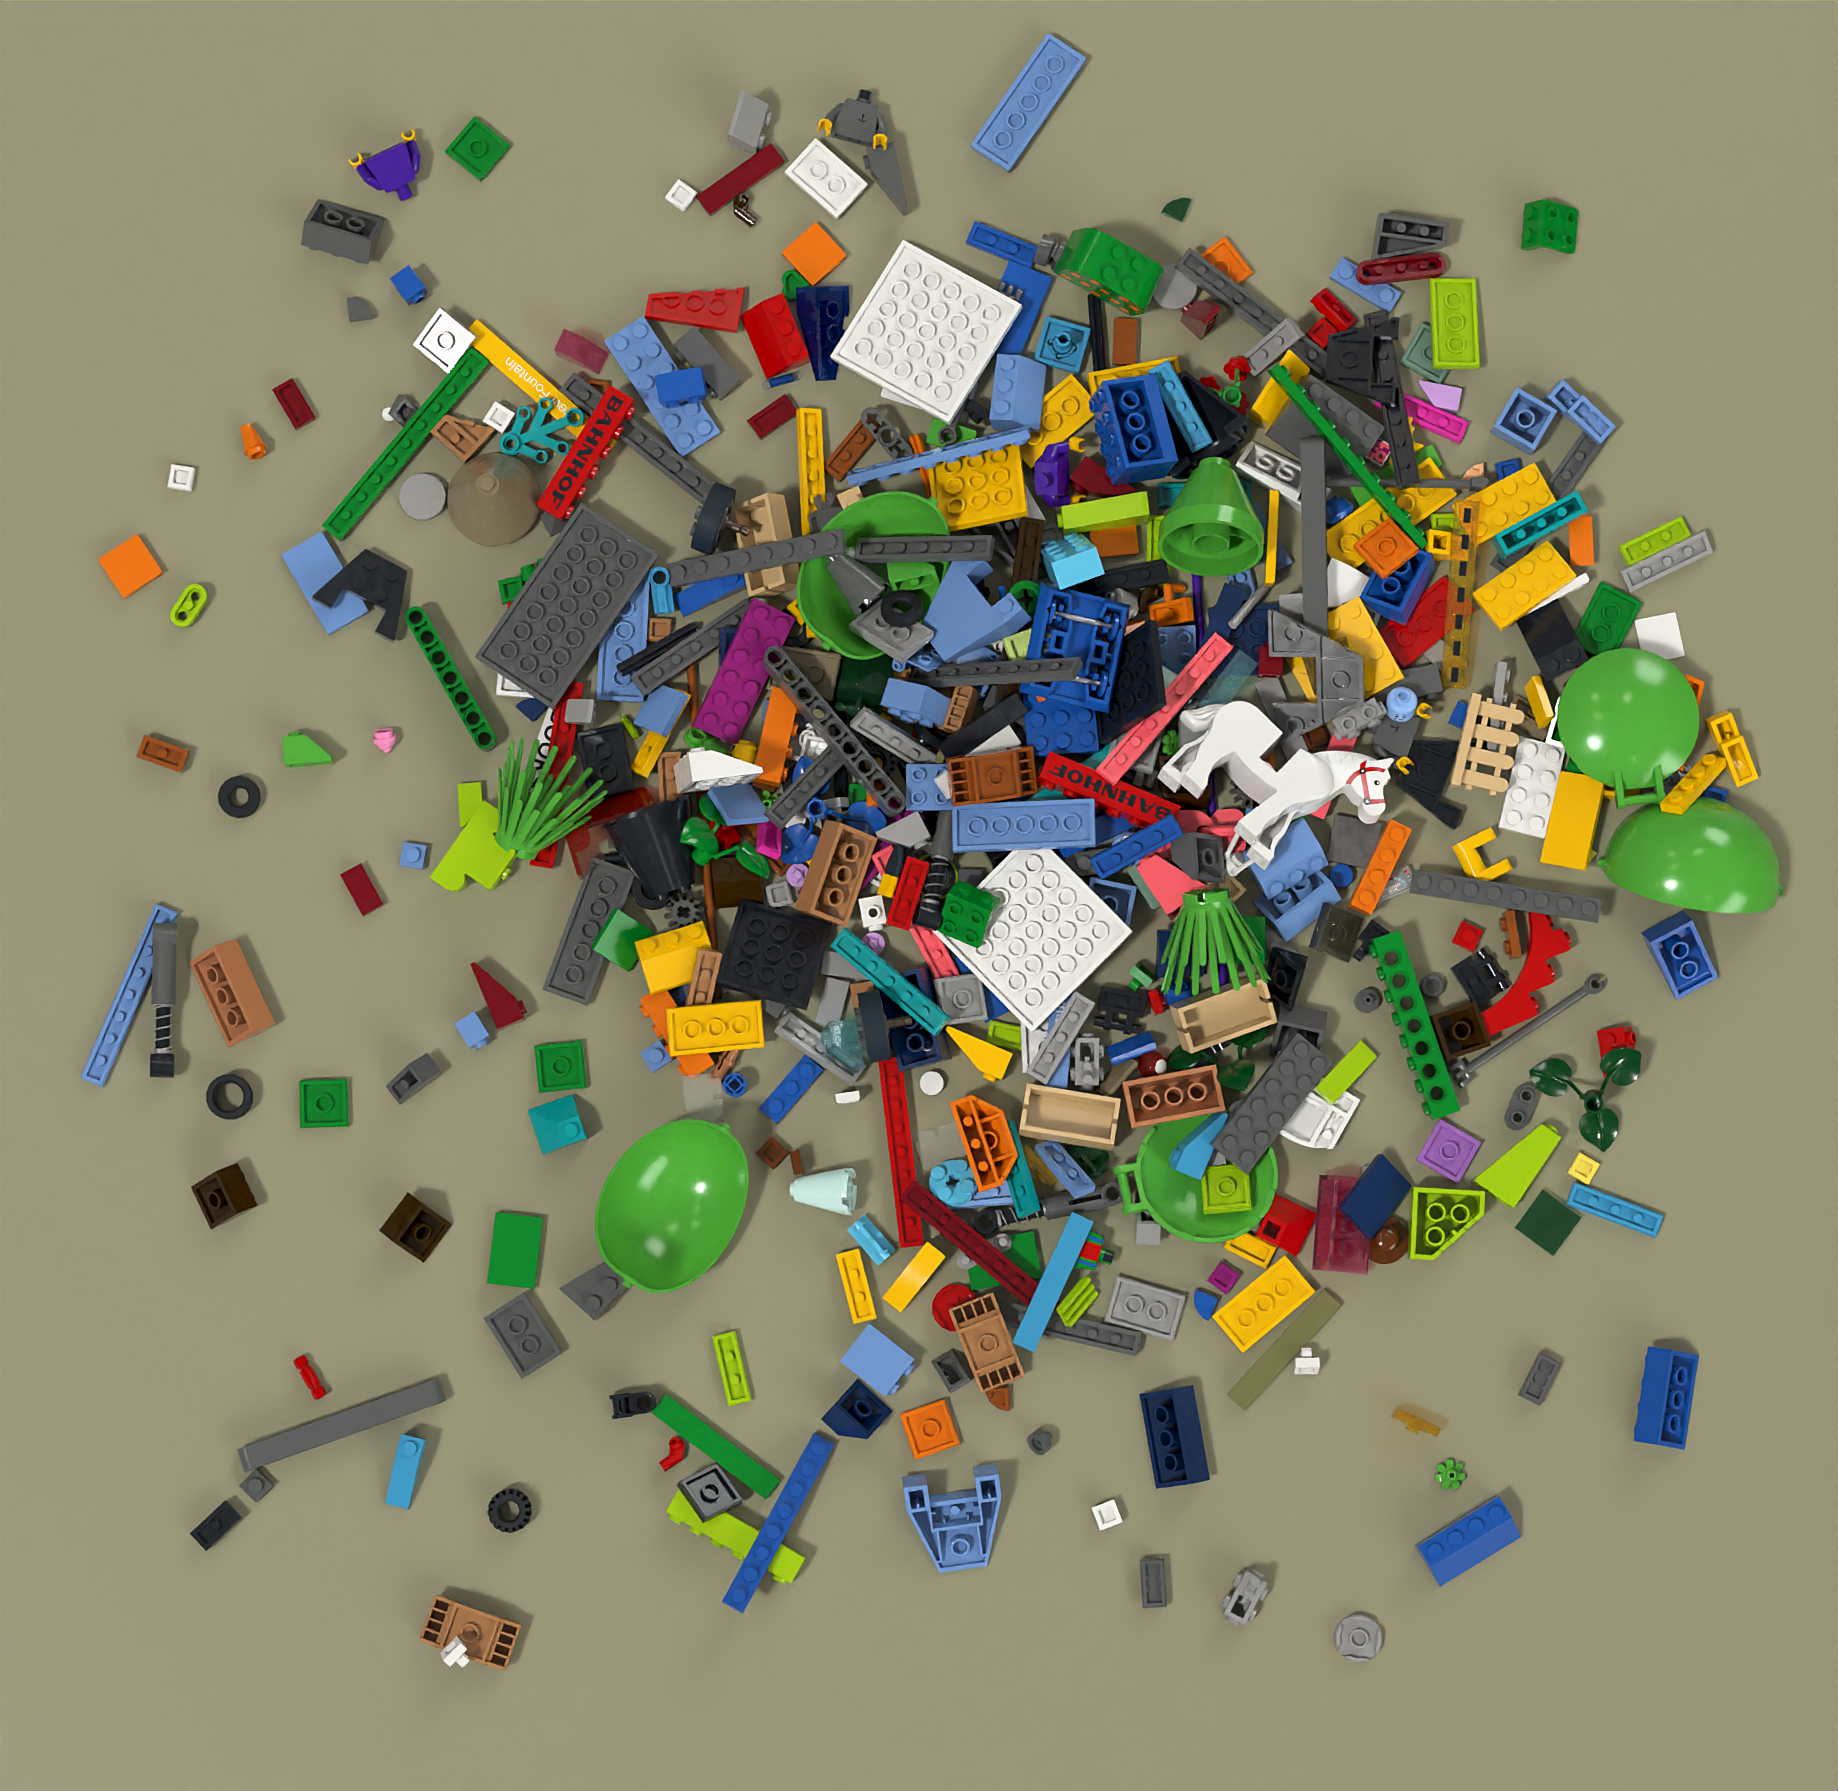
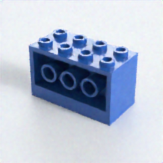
M1150 374L1102 381L1089 400V409L1094 414L1095 432L1101 440L1100 451L1102 456H1105L1107 463L1106 474L1111 479L1112 486L1165 478L1178 462L1156 375Z

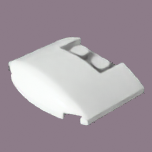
M1323 1077L1320 1078L1314 1088L1324 1079ZM1313 1088L1279 1134L1306 1147L1333 1149L1360 1099L1345 1091L1330 1105Z

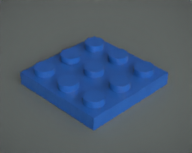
M1022 693V701L1028 711L1024 714L1027 746H1033L1034 758L1046 757L1049 751L1061 756L1099 752L1095 710L1051 699L1038 703L1034 695Z

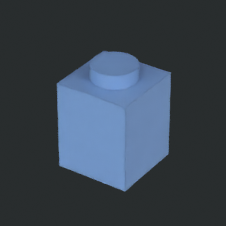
M475 1011L454 1024L470 1049L476 1048V1050H479L489 1043L487 1039L491 1035Z

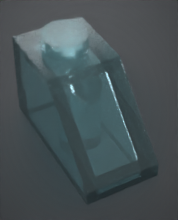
M856 1020L828 1022L825 1029L821 1032V1041L823 1045H826L827 1053L853 1073H858L864 1062Z

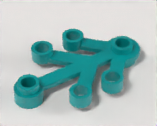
M541 398L538 402L539 408L529 431L520 435L525 421L529 420L532 416L530 408L521 406L517 410V418L511 432L501 436L499 447L506 455L512 456L522 453L533 458L539 464L547 463L549 454L544 450L536 451L524 445L525 443L533 440L556 450L559 455H567L571 449L569 443L565 441L559 442L545 435L569 425L572 427L581 426L585 421L583 411L578 408H571L566 412L565 417L542 426L547 412L553 408V402L549 398ZM545 400L549 401L550 404L547 409L542 407V402ZM522 409L528 411V415L525 418H522L520 415ZM575 413L580 416L578 422H573L572 415ZM511 439L515 441L513 448H509L507 445ZM561 444L567 446V450L564 453L559 451ZM541 452L545 454L544 461L538 460V454Z

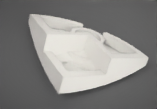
M1331 558L1327 567L1328 608H1338L1342 606V603L1348 602L1357 596L1360 597L1369 577L1351 566Z
M808 723L806 724L808 727L801 734L796 733V736L790 738L789 745H793L791 759L786 758V760L798 762L801 756H805L814 761L828 745L811 724ZM828 728L829 734L835 736V728Z

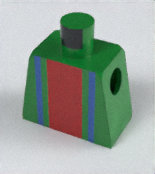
M1089 1231L1073 1268L1095 1270L1097 1261L1111 1265L1115 1252L1102 1248L1104 1238Z

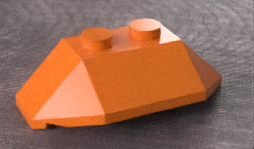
M973 1095L950 1102L949 1104L979 1193L1003 1185L1018 1158L1003 1110Z

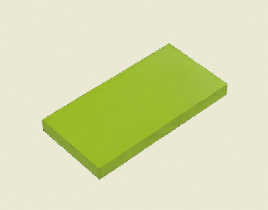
M1430 278L1428 285L1432 369L1478 370L1480 368L1476 278Z

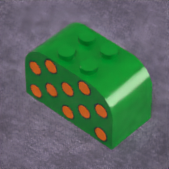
M1081 228L1072 231L1053 272L1127 315L1136 316L1145 313L1164 273V269L1157 262L1102 231L1093 228Z

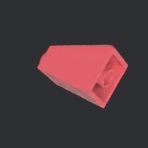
M1157 855L1144 857L1138 862L1139 866L1136 867L1170 920L1178 916L1183 904L1182 894L1184 892L1198 889L1207 890L1204 884L1198 880H1192L1186 873Z

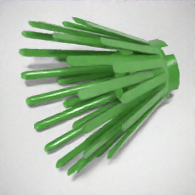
M521 737L519 739L516 760L513 758L514 741L511 740L507 763H504L503 781L502 770L498 769V831L494 839L505 851L509 852L511 848L518 851L516 857L534 860L538 852L586 823L591 816H587L574 824L605 798L602 797L608 791L604 790L563 822L603 784V780H598L582 796L573 800L554 818L593 770L591 767L587 768L572 786L566 785L560 792H557L577 760L576 756L573 755L569 758L550 788L554 781V775L550 774L546 780L545 778L558 752V747L553 746L527 802L537 771L533 765L540 741L538 739L534 740L526 770L522 769L520 773L524 738Z
M1229 888L1198 889L1182 894L1183 904L1161 960L1162 965L1167 957L1169 958L1160 992L1163 990L1164 994L1169 992L1180 948L1174 983L1176 985L1175 995L1178 996L1181 993L1184 970L1189 959L1192 932L1191 980L1192 994L1194 996L1199 992L1200 965L1204 966L1206 964V936L1213 993L1218 994L1220 991L1215 942L1219 961L1222 964L1227 962L1234 990H1240L1238 970L1228 934L1238 959L1243 963L1251 985L1257 987V982L1254 977L1255 971L1245 947L1262 981L1268 983L1267 979L1271 980L1255 949L1257 947L1261 953H1264V950L1230 899Z

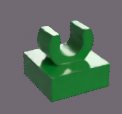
M1138 961L1129 972L1134 978L1128 986L1134 991L1141 984L1148 987L1156 976Z

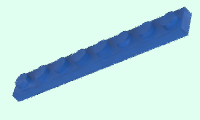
M813 1433L724 1596L722 1603L743 1614L835 1444Z

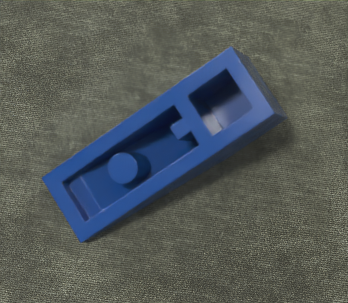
M741 574L696 583L674 595V598L684 618L746 590L747 586Z

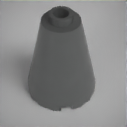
M846 553L831 556L827 560L829 563L827 570L856 617L881 598L880 592L883 590L887 592L891 587L888 581Z

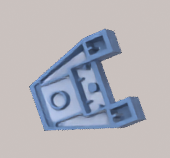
M952 561L921 623L934 632V638L929 642L945 662L1008 637L1031 620V617L1010 592L995 605L991 606L975 586L994 571L987 561Z
M997 1463L973 1467L976 1489L929 1496L926 1474L902 1477L906 1510L939 1573L987 1566L1002 1497Z

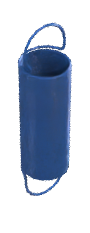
M793 373L771 378L768 381L770 388L794 382L795 380Z

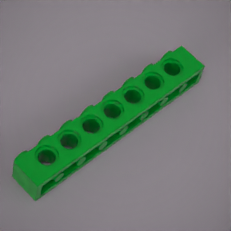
M1400 930L1370 939L1371 945H1368L1372 959H1377L1379 967L1376 968L1379 980H1384L1386 990L1383 991L1387 1003L1392 1004L1394 1010L1391 1013L1394 1025L1400 1028L1402 1035H1399V1040L1402 1048H1407L1409 1057L1406 1058L1410 1071L1415 1072L1417 1080H1414V1085L1417 1093H1422L1424 1102L1421 1105L1425 1116H1429L1430 1119L1434 1120L1461 1111ZM1389 951L1393 952L1396 956V961L1392 965H1388L1384 959L1385 954ZM1395 974H1400L1403 977V984L1399 988L1395 987L1392 983V978ZM1404 996L1411 1000V1006L1407 1010H1403L1400 1007V1000ZM1411 1019H1415L1419 1024L1417 1031L1413 1033L1407 1028V1024ZM1420 1041L1426 1045V1051L1422 1055L1417 1054L1415 1051V1045ZM1426 1064L1432 1065L1434 1069L1433 1075L1428 1078L1422 1072ZM1435 1086L1441 1090V1096L1437 1100L1432 1099L1430 1096V1091Z

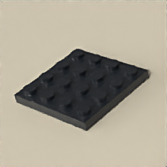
M1149 619L1124 637L1110 712L1096 711L1099 743L1107 745L1167 705L1157 621ZM1105 665L1098 667L1097 674L1102 670L1104 671Z
M741 898L715 985L807 1011L832 923Z

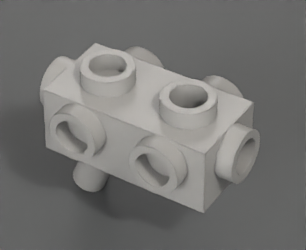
M1372 698L1363 705L1332 720L1335 727L1331 728L1337 740H1344L1346 738L1352 740L1361 734L1360 730L1367 726L1371 729L1381 723L1380 719L1384 718L1387 711L1381 701L1377 703L1375 698Z
M1091 1033L1080 1034V1038H1075V1043H1071L1070 1057H1074V1067H1070V1081H1074V1086H1079V1091H1094V1086H1099V1081H1103V1067H1099V1058H1103L1104 1045L1099 1043V1038H1094V1034ZM1089 1047L1091 1053L1089 1055H1084L1082 1053V1048Z
M1251 1569L1250 1572L1244 1570L1243 1574L1238 1572L1232 1583L1235 1586L1232 1595L1227 1594L1221 1604V1607L1224 1608L1222 1613L1227 1615L1226 1621L1236 1626L1239 1623L1245 1625L1247 1621L1252 1622L1257 1612V1609L1254 1607L1258 1599L1262 1601L1268 1591V1588L1265 1587L1267 1582L1262 1580L1263 1574L1254 1569ZM1237 1603H1241L1243 1606L1240 1612L1234 1610V1606Z

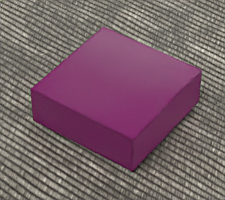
M1220 1261L1207 1281L1227 1295L1240 1275Z

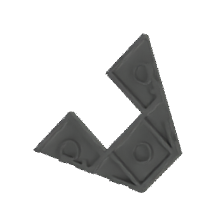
M1268 609L1269 657H1316L1317 702L1272 701L1270 703L1271 722L1282 732L1274 748L1276 749L1302 734L1365 703L1364 655L1274 609Z

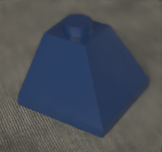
M857 1379L821 1420L839 1436L868 1439L890 1415L892 1410Z

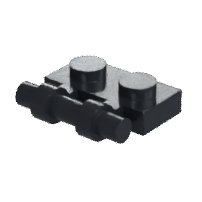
M1484 947L1476 952L1480 958L1479 962L1475 963L1473 958L1469 956L1450 968L1470 1001H1476L1478 1007L1496 996L1491 988L1497 984L1501 992L1509 988L1504 980L1506 978L1503 972H1499L1493 962L1494 958L1491 954L1488 955ZM1484 966L1492 977L1489 981L1486 980L1480 971Z
M1101 986L1096 1010L1106 1011L1105 1018L1095 1016L1093 1026L1103 1027L1102 1030L1106 1031L1113 1029L1123 1031V1034L1127 1035L1131 1033L1140 1035L1142 1025L1133 1024L1134 1017L1144 1018L1148 995ZM1113 1013L1127 1015L1126 1021L1112 1020Z

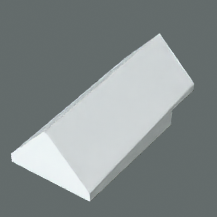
M1251 441L1236 464L1235 472L1237 475L1247 481H1251L1252 484L1268 494L1270 490L1278 491L1280 501L1301 513V465ZM1326 487V500L1332 490Z

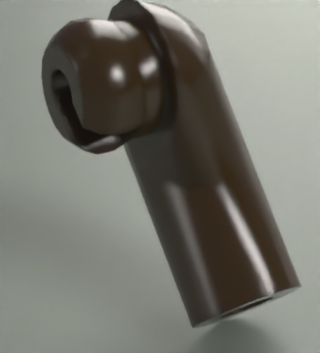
M739 193L733 201L734 215L751 228L756 223L757 218L748 212V195Z
M1156 585L1140 591L1137 600L1139 605L1138 613L1145 614L1148 603L1163 598L1164 592L1162 587Z

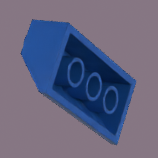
M1648 1346L1645 1356L1644 1376L1641 1381L1642 1389L1638 1403L1637 1421L1634 1427V1441L1685 1450L1699 1355Z
M1495 1495L1414 1546L1439 1587L1519 1539L1521 1535L1501 1498Z

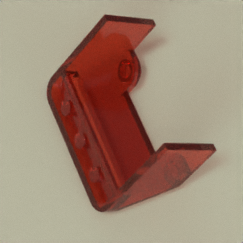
M637 787L635 792L605 798L574 823L576 824L583 818L591 816L586 823L565 835L576 873L580 880L584 878L577 852L585 850L590 844L591 838L588 829L655 805L653 795L649 789ZM586 804L580 805L563 822H565L568 818H570L573 814H575L579 809H581Z

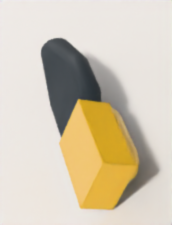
M896 845L893 849L877 894L889 898L893 897L899 881L897 876L903 863L904 847Z

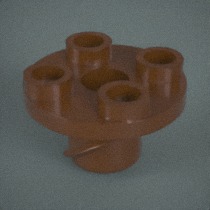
M1388 1217L1373 1239H1367L1361 1233L1360 1244L1364 1254L1371 1261L1378 1264H1391L1398 1261L1405 1254L1408 1247V1235L1406 1229L1399 1221Z

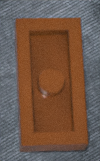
M144 735L136 757L182 774L190 751Z
M1514 910L1504 911L1502 917L1499 918L1500 930L1505 932L1506 941H1503L1504 954L1509 955V960L1519 959L1522 957L1515 912Z

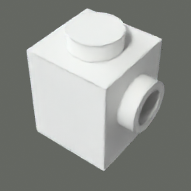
M882 895L858 899L864 929L869 928V932L883 930V925L887 924H885L886 915Z

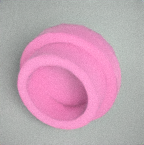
M382 728L374 731L373 743L383 750L384 753H388L397 739L393 729Z

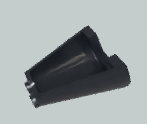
M1186 370L1177 375L1211 435L1213 442L1192 453L1163 401L1178 462L1170 470V475L1174 479L1181 480L1188 479L1193 470L1199 467L1200 461L1205 458L1219 457L1226 460L1230 458L1245 442L1244 434L1250 432V424L1244 416Z
M690 795L637 810L616 818L615 822H607L601 826L605 836L651 899L655 898L656 902L669 898V892L678 890L679 894L692 889L691 885L696 883L695 861L692 858L694 846L680 843L683 826L692 818Z

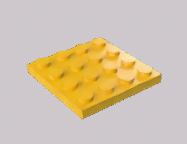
M1007 444L1004 445V449L991 452L990 449L981 451V455L971 458L968 455L961 456L958 461L952 463L941 461L936 463L935 467L928 469L931 496L938 501L937 508L944 516L949 532L1029 516L1020 445Z
M1359 596L1328 613L1329 638L1364 655L1365 701L1405 678ZM1285 657L1309 702H1317L1316 657Z

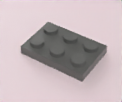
M525 1292L484 1318L521 1379L562 1354L561 1349Z

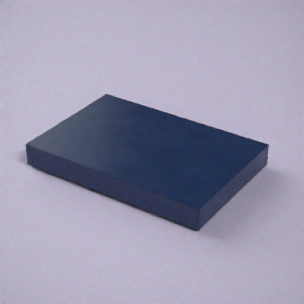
M1377 1154L1338 1208L1367 1239H1373L1412 1185L1383 1154Z

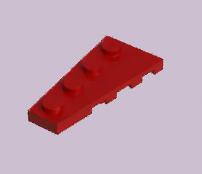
M738 287L736 290H725L724 288L708 292L697 290L692 291V293L681 294L679 292L649 294L645 319L737 333L745 287Z

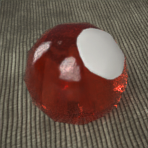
M1151 1051L1140 1056L1138 1070L1143 1078L1163 1075L1167 1071L1168 1063L1162 1053Z

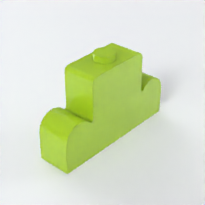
M485 800L481 803L429 877L431 880L451 893H459L467 884V876L489 891H493L501 879L505 880L512 871L510 866L516 859L517 852L512 848L509 852L505 851L494 839L498 831V809Z

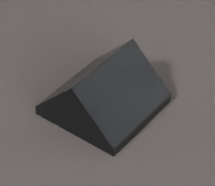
M1272 947L1266 971L1271 980L1267 979L1268 983H1266L1269 994L1273 1000L1286 1010L1292 1011L1308 956Z

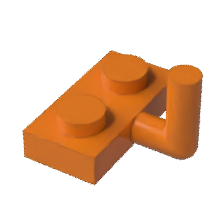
M1164 584L1165 602L1149 606L1150 619L1157 621L1158 627L1194 621L1191 597L1174 600L1173 592L1183 593L1186 589L1185 584Z

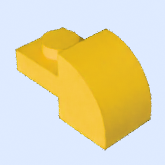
M1432 529L1426 531L1425 539L1428 544L1425 546V551L1433 554L1434 561L1439 562L1442 559L1456 562L1468 561V550L1461 549L1462 537L1453 536L1451 532Z

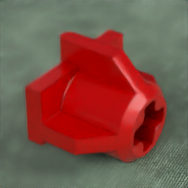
M710 821V831L713 829L715 821ZM720 824L714 834L717 838L719 849L727 850L731 847L732 843L741 841V837L737 832L740 825L727 827Z

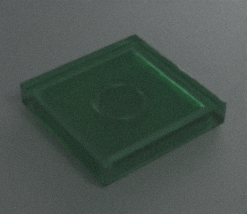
M1541 1190L1514 1228L1551 1256H1554L1581 1217L1546 1191Z

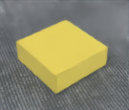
M1579 1152L1568 1169L1567 1174L1588 1185L1600 1164Z

